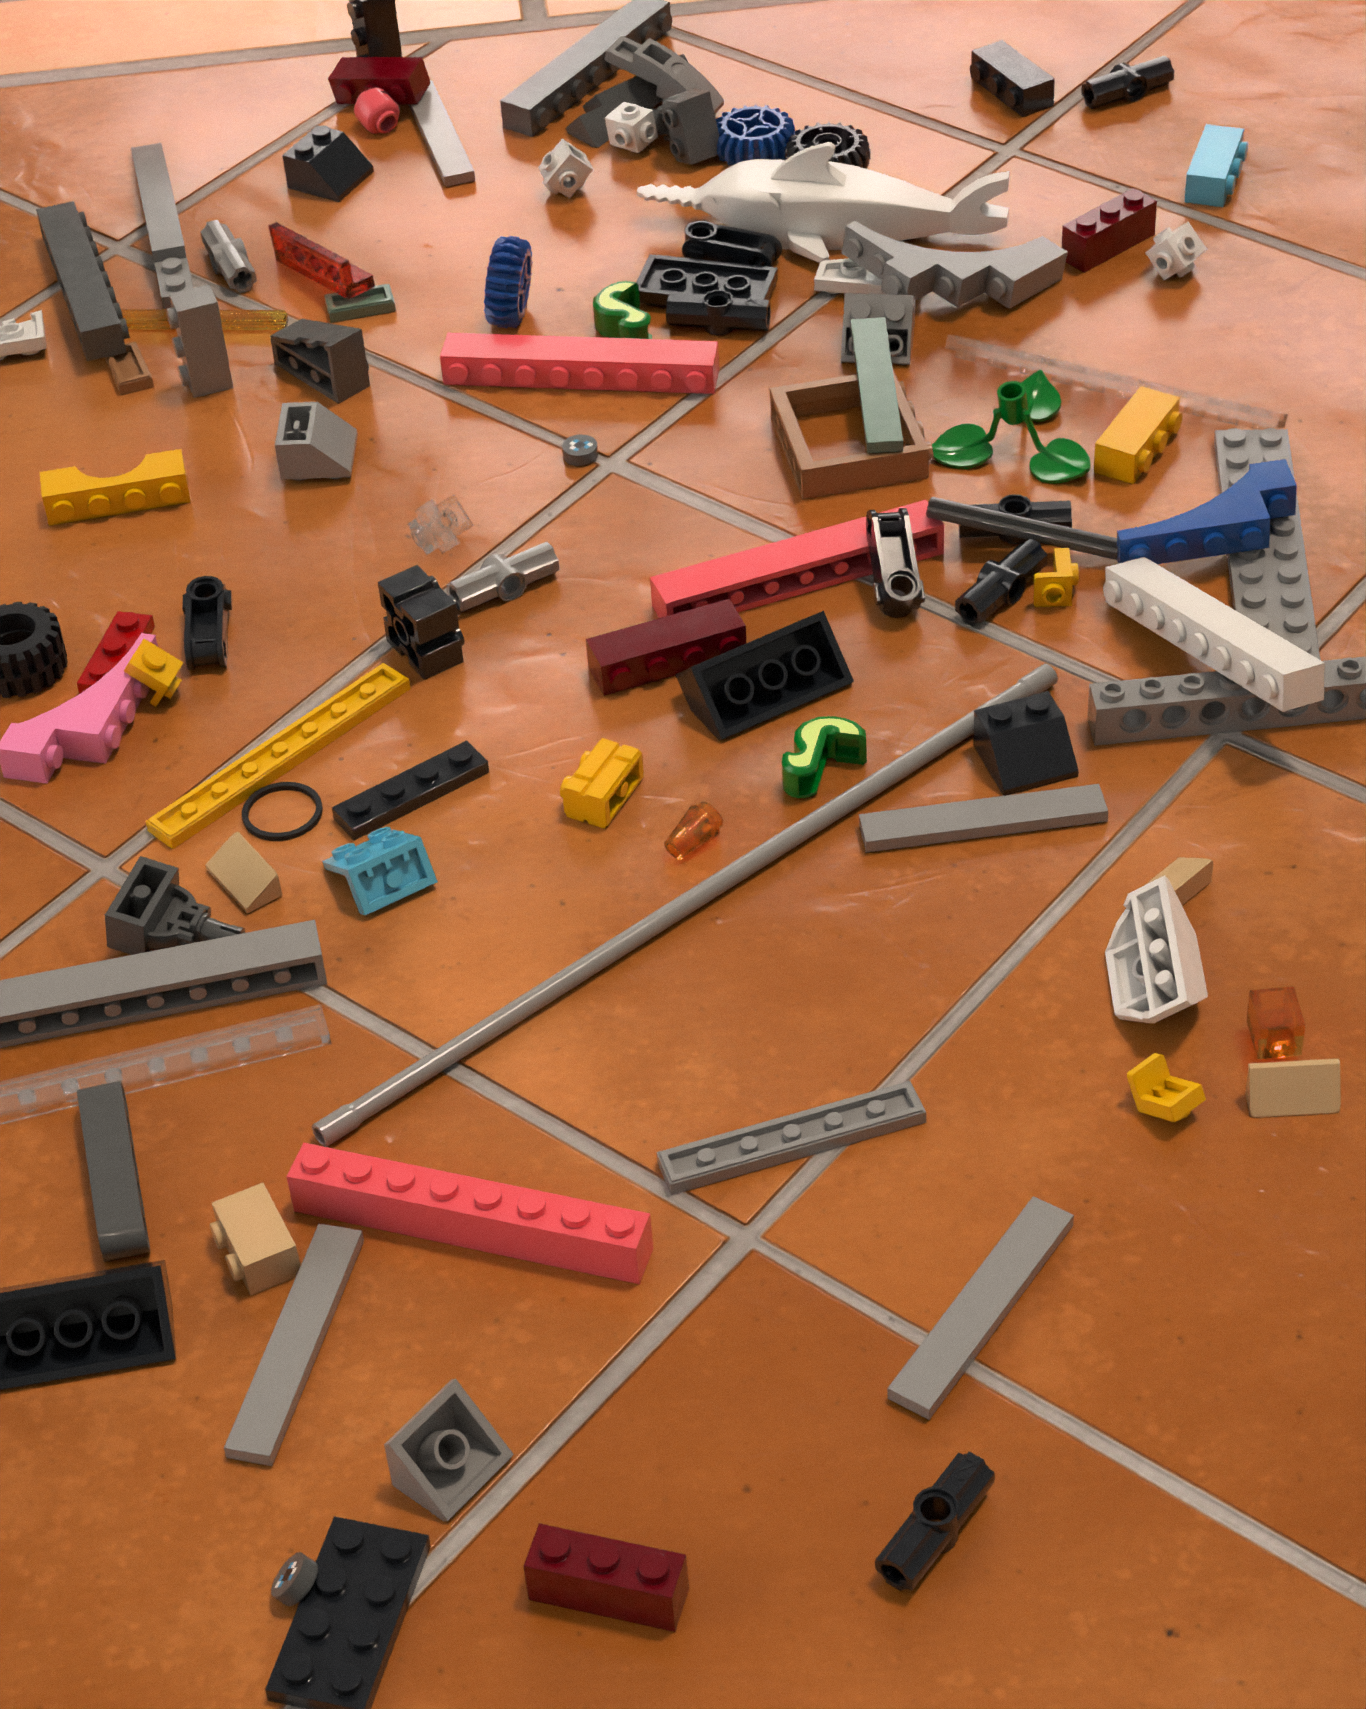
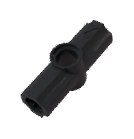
M1162 56L1134 66H1130L1127 63H1119L1109 74L1088 80L1085 84H1082V96L1084 97L1085 105L1093 109L1124 98L1130 102L1140 100L1146 91L1169 84L1170 81L1174 80V69L1172 68L1171 60L1166 56Z
M724 290L710 291L704 296L669 295L667 299L666 323L668 325L704 327L707 333L716 336L728 334L733 329L769 330L771 303H769V300L733 298L731 293Z
M1013 494L1003 497L998 504L972 505L1072 528L1070 500L1031 502L1025 496ZM959 525V538L999 536L1003 542L1009 544H1019L1027 541L1021 538Z
M1028 539L1025 543H1020L1000 562L995 560L987 561L979 572L977 582L955 600V611L961 616L964 623L974 627L977 623H982L1004 602L1014 605L1022 597L1027 582L1048 564V554L1042 549L1039 542Z
M970 1451L967 1454L958 1453L934 1485L916 1495L913 1501V1512L875 1559V1569L884 1577L886 1583L900 1591L903 1589L913 1590L937 1557L955 1546L958 1540L959 1528L994 1484L995 1473L986 1465L984 1459ZM938 1519V1520H941V1521H940V1522H932V1521H929V1520Z

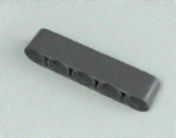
M122 1081L78 1089L77 1096L93 1207L104 1262L149 1253L150 1243L129 1112Z

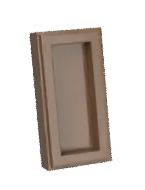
M136 342L125 344L126 353L105 357L121 395L154 387L152 376Z

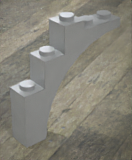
M856 221L846 225L842 247L843 255L882 280L881 291L888 295H913L916 301L933 291L954 306L959 307L985 293L1009 309L1062 280L1068 253L1043 236L1028 243L1002 250L954 252L923 248L879 234Z

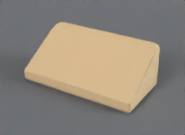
M239 832L230 836L205 864L206 870L247 914L282 896L280 881L276 871Z
M1179 857L1148 883L1165 875L1169 879L1181 905H1183L1212 881L1213 861L1207 858Z
M1339 1059L1248 1064L1245 1095L1250 1116L1253 1118L1339 1113L1341 1105Z

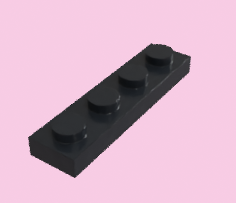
M464 741L333 806V818L355 841L490 773L488 761L468 741Z

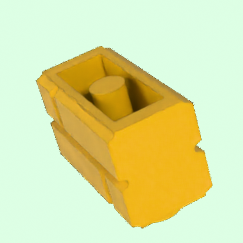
M604 738L599 740L592 751H585L580 759L579 768L573 776L567 775L560 787V797L563 798L566 816L582 822L587 820L588 824L605 829L644 777L641 751L638 748L624 744L621 747L618 742Z

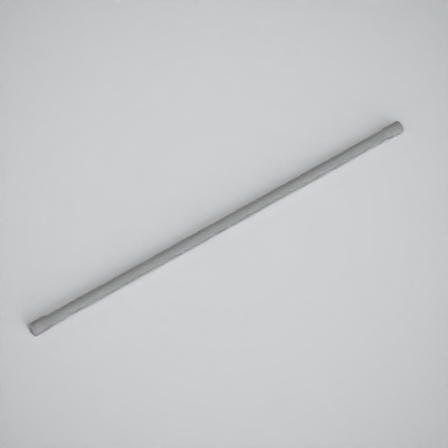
M1043 664L1020 678L1015 685L977 709L1042 693L1057 683V674L1050 665ZM974 710L350 1104L341 1106L312 1125L314 1136L324 1147L333 1144L358 1128L361 1122L974 734Z

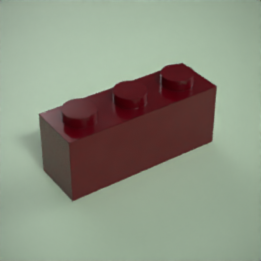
M342 57L328 77L337 104H355L362 92L372 88H382L397 104L417 105L431 83L422 57Z
M1132 188L1062 225L1061 248L1068 252L1066 263L1085 273L1155 235L1157 200L1147 196L1140 190Z
M540 1523L523 1565L528 1599L531 1601L676 1632L689 1591L686 1554Z

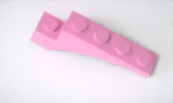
M141 633L132 648L114 668L76 697L30 720L19 724L11 723L0 741V766L3 777L48 783L55 769L61 766L63 758L106 764L112 751L118 748L121 735L128 723H132L134 720L136 709L142 698H146L149 692L147 685L125 673L124 669L143 639L158 647L156 635Z

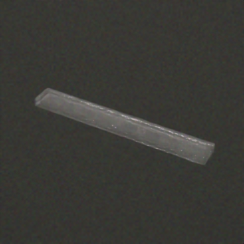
M319 1004L0 1081V1125L79 1106L78 1089L121 1080L125 1094L330 1045L331 1039L322 1005Z

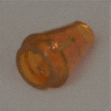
M701 801L698 805H691L669 835V838L664 842V846L673 857L681 860L720 834L719 829L723 826V819L719 812L707 802Z

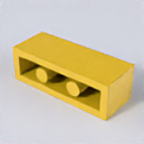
M1140 386L1096 441L1094 473L1134 484L1142 472L1149 470L1155 455L1158 452H1163L1169 437L1179 431L1183 419V414L1179 412L1180 397Z

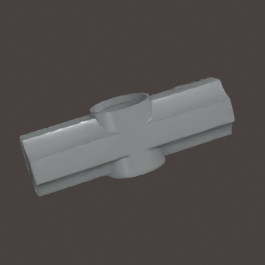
M218 220L207 222L205 228L200 233L202 242L208 250L215 273L222 274L229 287L238 290L239 293L250 291L251 286L257 279L255 270L248 261L242 239H235L228 226L221 224Z
M548 542L509 558L504 554H494L483 562L480 570L446 584L448 596L452 595L455 597L461 613L497 597L504 601H512L524 592L528 584L559 571V560L553 547Z

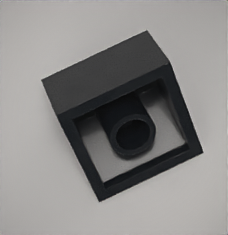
M324 125L314 127L282 155L287 188L337 202L344 199L374 172L373 165L343 131L331 129Z
M1049 691L974 710L973 746L1003 796L1078 777L1079 770L1065 717Z

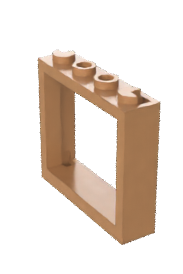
M894 370L902 436L907 445L900 452L862 453L813 462L796 417L860 407L857 374L770 388L771 419L802 499L929 478V461L934 458L933 448L930 442H925L922 422L915 420L913 402L907 401L904 382L898 381Z

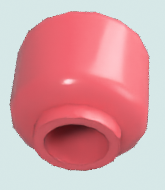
M372 88L362 92L358 96L354 107L355 117L372 134L389 133L398 123L399 106L382 88Z

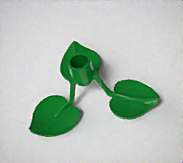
M1041 369L1021 383L1009 381L999 386L997 390L999 408L993 410L994 418L988 434H986L981 426L965 423L946 430L932 444L933 459L937 462L956 469L974 468L992 457L993 448L989 442L995 438L1000 419L1005 420L1010 425H1017L1023 422L1026 423L1033 443L1039 451L1030 459L1029 463L1031 473L1036 479L1045 483H1063L1084 476L1091 468V461L1087 452L1077 442L1066 438H1056L1046 447L1040 442L1032 421H1046L1056 415L1061 408L1060 394L1048 381Z

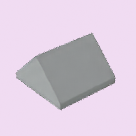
M451 1379L384 1444L392 1486L442 1521H448L514 1455L456 1379Z

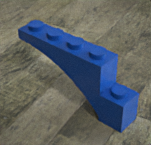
M1286 459L1249 464V471L1229 489L1190 511L1145 526L1117 531L1118 564L1145 557L1156 564L1269 548L1270 519L1293 516L1296 513L1297 485Z

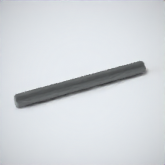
M931 497L926 510L928 518L1025 540L1033 539L1039 543L1069 548L1070 550L1117 560V538L936 497Z

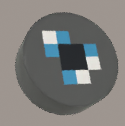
M574 435L567 438L562 443L563 459L568 464L574 466H585L594 462L598 457L597 441L589 435Z
M302 1552L291 1556L276 1575L272 1584L271 1595L286 1606L299 1603L310 1591L318 1573L317 1563Z

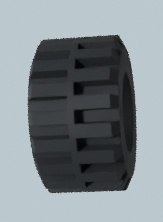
M14 602L10 605H0V694L5 698L17 695L18 697H24L29 693H38L44 687H50L55 683L56 678H61L64 674L63 668H66L68 663L57 616L54 613H50L47 607H38L36 603L31 602L27 604Z

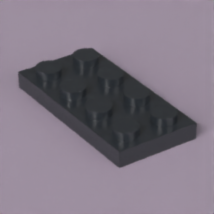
M650 254L636 283L639 285L640 303L652 306L667 305L669 295L704 296L706 293L714 290L727 291L731 293L733 298L769 300L778 280V267Z
M333 1517L316 1560L318 1565L316 1580L310 1591L298 1605L265 1688L268 1701L305 1709H371L431 1547L429 1535Z

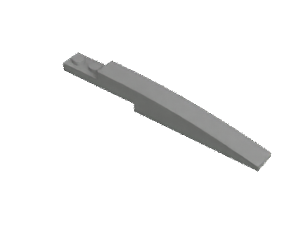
M157 143L133 147L131 152L163 308L166 309L172 308L169 294L192 289L193 283L162 144Z

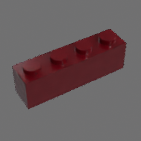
M730 599L588 638L586 639L588 668L603 695H609L675 676V674L746 644V625Z

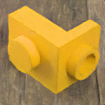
M1054 548L1053 572L1036 573L1034 575L1033 602L1035 607L1072 606V587L1078 585L1079 571L1078 563H1071L1069 548Z
M143 639L125 667L124 672L156 691L150 701V704L156 707L163 695L169 699L173 696L182 681L176 674L184 662L148 640Z
M1152 1054L1127 1073V1080L1138 1112L1175 1123L1186 1118L1191 1110L1206 1100L1201 1084L1170 1075L1165 1057L1162 1054Z

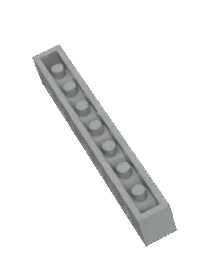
M1366 657L1323 661L1325 663L1324 700L1285 712L1280 711L1221 673L1214 671L1089 684L1087 720L1094 745L1096 746L1366 719Z

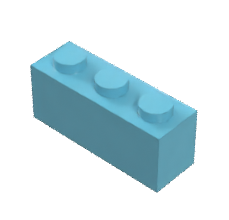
M1205 125L1186 174V203L1223 207L1227 195H1233L1236 178L1240 177L1242 161L1245 162L1248 152V142H1243L1244 129Z

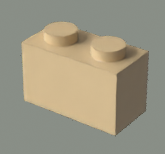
M264 1183L212 1202L216 1221L210 1223L209 1226L214 1241L219 1250L227 1248L229 1254L225 1256L231 1276L235 1282L243 1280L250 1296L296 1278L300 1269L296 1244Z

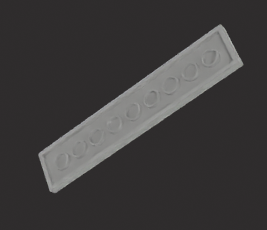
M1232 428L1228 430H1215L1214 446L1220 494L1229 489L1249 471V464L1286 459L1294 478L1288 429L1241 430ZM1296 492L1295 515L1270 519L1269 548L1227 554L1233 609L1321 660Z

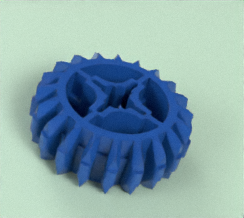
M755 104L753 107L744 105L740 109L732 108L731 112H724L722 117L716 119L720 136L717 143V153L719 160L727 161L729 166L754 159L785 160L786 144L789 142V137L795 135V125H793V119L789 118L788 113L780 112V108L770 109L769 105L758 107Z
M501 236L492 247L484 290V312L489 324L497 325V327L516 328L522 322L525 309L527 308L533 264L532 248L528 240L520 239V237Z

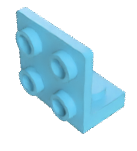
M390 827L380 828L368 834L369 840L357 846L354 843H349L337 847L331 852L332 857L322 861L326 870L346 877L358 911L362 915L372 913L438 882L421 837L405 833L404 831L391 830Z

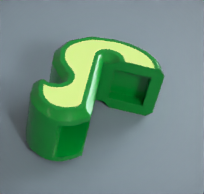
M631 281L616 282L603 288L593 298L594 325L600 335L607 338L652 339V335L648 333L651 315L639 309L638 283Z
M836 716L816 717L803 722L795 730L794 753L786 751L782 756V785L784 791L794 798H807L817 794L827 758H834L837 762L859 765L867 763L865 730L854 721Z

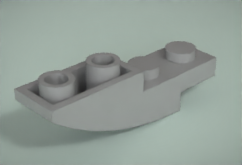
M621 35L606 50L605 61L657 85L656 96L662 99L696 88L710 91L714 114L724 105V99L696 68L681 56L651 38H648L641 45Z

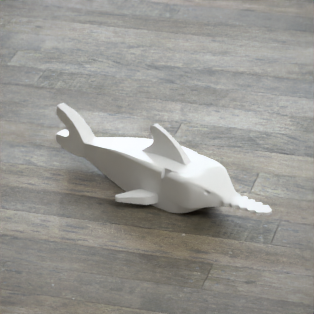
M826 142L797 152L786 160L754 159L739 162L727 168L699 188L694 189L691 186L680 188L677 185L670 188L666 185L655 187L653 184L638 187L637 196L644 198L646 201L654 199L658 203L667 201L669 204L678 203L683 207L691 206L695 210H702L728 227L770 234L780 241L782 249H790L799 255L820 263L821 261L829 260L827 250L842 249L845 227L853 221L897 241L947 232L961 235H983L1007 227L1009 208L989 204L986 201L1008 191L1010 171L979 178L963 188L952 200L882 173L853 165L830 162L828 160L834 155L835 145L831 142Z

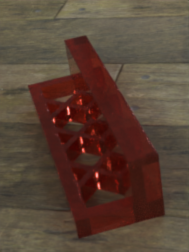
M277 222L268 226L276 261L348 300L375 287L373 275L349 263V260Z

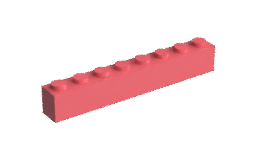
M447 333L440 355L444 385L715 394L719 374L718 341Z
M927 500L880 512H898L899 508H907L917 561L944 554V523L941 520L926 516ZM866 517L650 577L652 607L658 617L662 618L730 599L739 613L872 575L873 571L866 535Z
M303 1143L286 1176L294 1212L640 1284L653 1251L650 1213Z

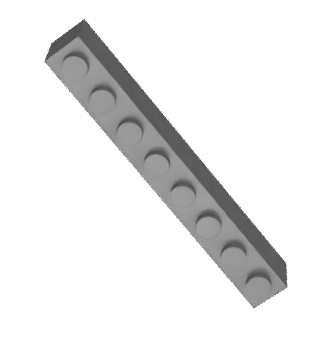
M315 920L0 980V1048L327 984V978Z

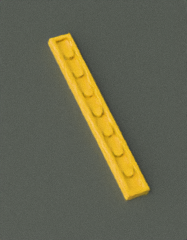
M382 663L146 820L148 832L170 848L175 849L246 801L255 791L271 784L411 689L409 678L387 664Z

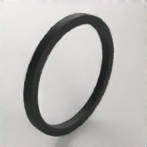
M279 782L255 791L243 805L242 819L244 826L252 835L269 841H285L300 837L312 830L321 819L323 807L320 796L311 787L296 782ZM276 791H299L310 796L316 804L313 817L303 826L288 832L271 833L260 830L248 818L249 811L257 800Z

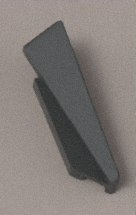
M684 54L680 55L684 60L687 61ZM635 76L596 94L582 106L586 113L576 118L565 129L573 137L594 148H598L609 140L605 117L619 105L626 102L651 109L663 99L656 96L657 85Z

